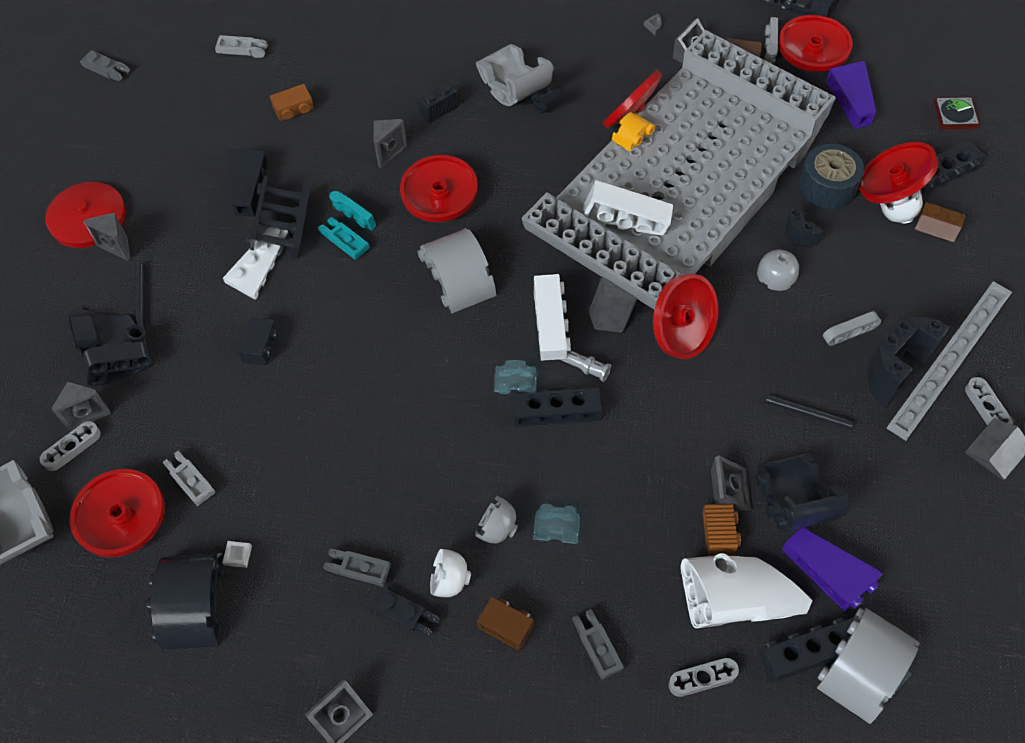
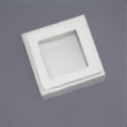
M228 541L222 563L225 566L247 568L252 545L250 543Z

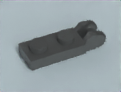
M92 50L80 61L83 67L117 81L122 79L119 72L127 74L130 71L124 63L117 62Z
M330 549L328 555L343 561L342 565L326 562L323 568L341 576L384 587L392 565L388 561L358 553Z
M589 609L586 611V617L592 628L585 630L578 616L573 617L572 620L601 680L623 670L624 667L602 624H599L593 611Z

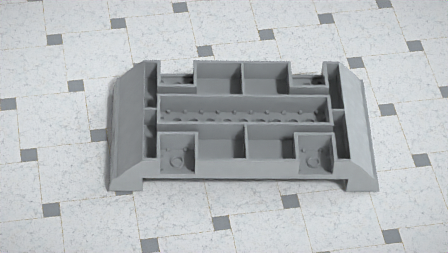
M705 30L685 50L682 69L638 113V115L656 126L654 132L646 137L643 136L642 143L638 147L635 146L630 152L612 140L557 197L546 192L522 217L524 227L529 232L655 309L657 299L664 286L677 275L684 273L696 274L703 264L710 267L774 193L778 177L788 165L795 168L809 150L825 119L828 117L836 97ZM709 137H716L717 139L711 140ZM699 148H704V149H706L707 151L701 152V151H699L698 149H699ZM694 160L696 163L690 164L687 161ZM683 172L685 175L679 176L676 173ZM595 180L651 198L659 196L663 198L660 201L673 204L671 224L664 235L637 232L636 228L622 230L618 229L617 225L606 224L603 227L582 214L583 205ZM671 184L674 187L667 188L664 185Z

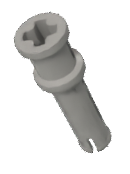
M571 350L567 351L566 359H560L582 369L584 374H592L599 377L600 381L603 382L607 379L611 370V364L601 363L595 360L593 356L585 357Z

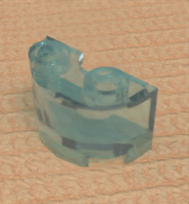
M507 360L505 365H497L495 368L494 392L508 394L511 390L528 393L536 392V367H529L526 365V361Z
M542 504L540 510L535 514L533 540L549 541L557 539L562 541V543L578 544L580 516L576 513L577 509L572 506L558 508L550 504Z

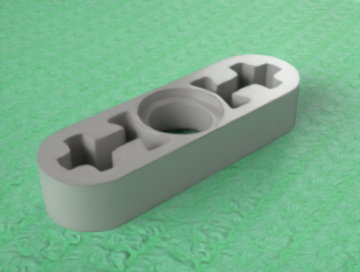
M875 311L831 327L823 334V338L829 346H832L876 328L881 323V319Z
M979 377L972 378L966 385L965 392L985 423L988 425L994 418L1013 425L1011 417L988 383ZM983 403H991L994 406V410L986 409Z
M87 421L82 423L44 451L40 456V463L48 471L60 469L96 442L101 435L100 429L94 422ZM88 430L92 432L90 435L86 433ZM76 442V446L72 450H65L68 443ZM53 457L55 461L51 463L49 459Z
M724 658L681 670L671 676L668 684L669 690L673 695L683 697L725 685L736 679L739 668L734 660ZM724 665L728 669L732 668L733 671L730 673V676H727L726 673L718 674V680H715V673L722 671ZM700 671L707 672L710 675V682L707 684L700 683L697 680V673ZM689 674L692 675V682L685 684L684 690H681L679 686H674L677 678H680L681 682H685L690 679Z

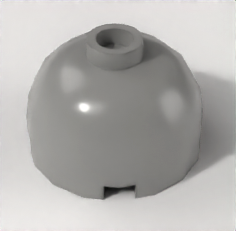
M782 249L772 250L761 259L758 265L757 276L759 281L767 284V288L771 290H787L797 281L799 264L792 253Z
M499 496L494 498L498 502L496 504L491 503L479 523V526H483L481 532L477 530L475 532L476 537L488 543H499L504 541L507 536L512 537L518 527L515 524V509L509 502Z

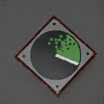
M935 97L933 103L940 130L979 128L980 122L972 97Z

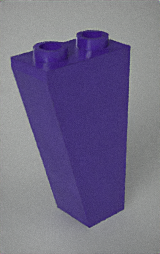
M861 61L830 69L826 83L853 128L857 129L872 125L876 108L865 62Z
M805 528L797 531L786 541L782 548V551L844 612L850 606L855 609L863 602L864 598L862 595L868 592L871 594L880 586L878 580L883 574L879 570Z

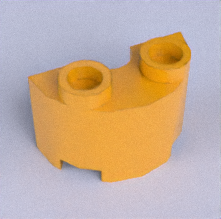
M630 112L619 122L622 126L617 133H613L612 140L630 152L635 146L638 147L642 143L643 136L651 135L656 126L640 115Z

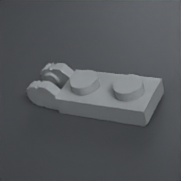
M771 17L769 25L765 27V36H768V38L765 39L766 54L764 60L775 64L778 52V18Z
M220 35L215 50L216 53L252 55L255 58H261L265 55L264 50L267 48L268 43L262 39Z
M177 451L174 455L182 463L181 465L174 468L173 464L167 459L163 461V464L196 506H199L216 492L193 464Z

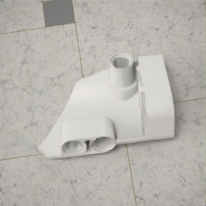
M720 553L715 556L685 558L681 562V574L689 616L694 628L713 627L751 620V622L807 614L812 600L795 583L756 557L727 556Z

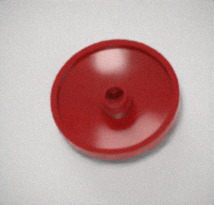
M804 15L796 17L784 25L780 33L778 45L783 57L792 65L807 71L824 72L840 67L848 60L853 41L849 31L838 21L821 15Z
M657 69L602 124L608 129L619 124L628 113L632 112L634 114L636 112L638 114L646 107L644 103L654 92L663 74Z
M908 142L891 147L874 157L865 166L859 190L866 200L873 203H891L904 199L919 191L932 179L938 168V157L934 149L923 142Z
M434 155L417 161L407 169L401 180L400 193L406 209L417 218L430 222H444L461 216L471 208L477 197L478 184L473 169L463 160L448 155Z
M84 182L65 189L53 199L46 212V225L51 235L65 246L74 248L91 247L96 245L83 222L89 218L115 213L122 226L126 216V206L119 192L112 186L100 182Z
M684 273L672 278L662 289L654 309L653 328L658 345L667 355L680 359H689L701 353L711 341L718 321V300L711 283L701 275Z
M118 469L103 473L86 484L75 498L70 512L72 533L87 551L95 555L119 557L130 554L147 544L158 531L164 517V498L156 483L142 472L131 469Z

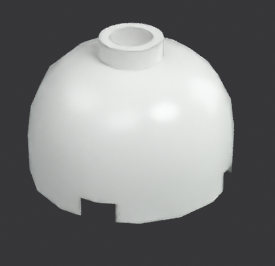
M919 190L904 199L891 203H880L884 215L889 220L906 224L911 222L920 213L923 201Z
M440 549L433 565L436 566L435 574H431L430 593L437 597L455 596L461 592L464 585L469 584L471 572L467 571V563L459 553Z

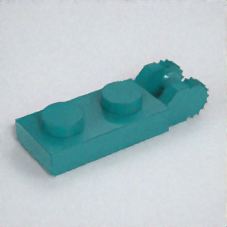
M339 191L331 192L329 197L336 210L343 211L349 218L353 217L363 228L367 227L372 231L376 227L371 213L347 196L339 193Z
M332 217L327 222L333 230L328 229L325 225L318 227L319 231L355 260L369 249V244L364 239Z

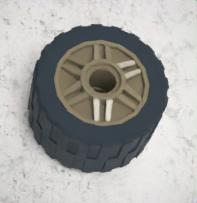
M831 143L815 147L807 155L799 178V188L802 195L809 202L822 208L836 209L844 207L857 194L865 171L863 160L851 148H847L844 145Z

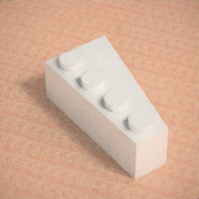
M595 180L583 205L582 214L603 227L606 224L617 225L618 229L622 230L636 228L637 232L664 235L671 224L673 204Z
M559 274L534 276V301L541 361L566 359L567 351H570V338L565 336V332H568V319L563 317V313H566V300L561 298V294H564V282H560Z

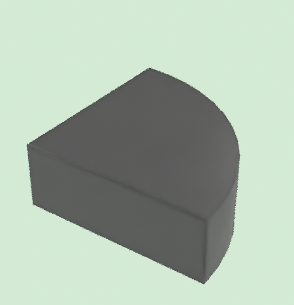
M659 14L644 21V26L654 35L660 32L662 23Z

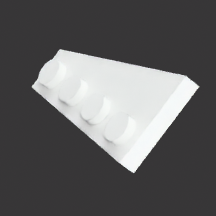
M271 227L263 233V235L288 239L290 236L287 230ZM256 241L254 251L249 249L223 277L224 282L256 300L260 287L264 286L266 276L269 270L273 269L274 261L280 255L284 246Z

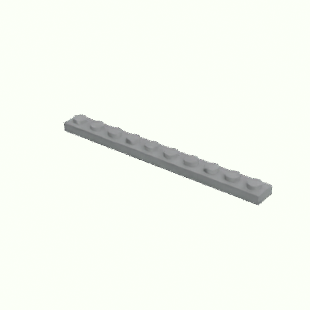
M994 281L890 422L887 427L888 430L904 440L908 439L1012 293L1010 290Z

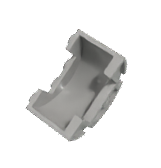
M510 44L476 62V66L484 83H488L491 87V94L503 105L512 106L550 84L552 71H554L551 61L539 57L537 58L539 66L531 68L524 63L522 49Z
M465 228L420 246V250L417 251L421 262L425 261L428 268L432 267L431 271L434 279L439 280L442 285L443 295L441 300L443 305L449 307L451 313L496 296L493 277L489 275V269L487 268V260L478 241L469 229L466 230Z
M14 460L0 467V565L53 537L52 532H54L41 499L34 487L32 488L26 481L28 479Z
M859 608L853 617L854 621L847 630L851 635L847 641L842 639L835 650L839 654L835 662L829 668L824 666L817 679L821 682L817 689L871 724L883 710L884 706L882 705L892 697L904 678L918 651V648L915 646H919L920 642L869 609L865 608L863 610Z

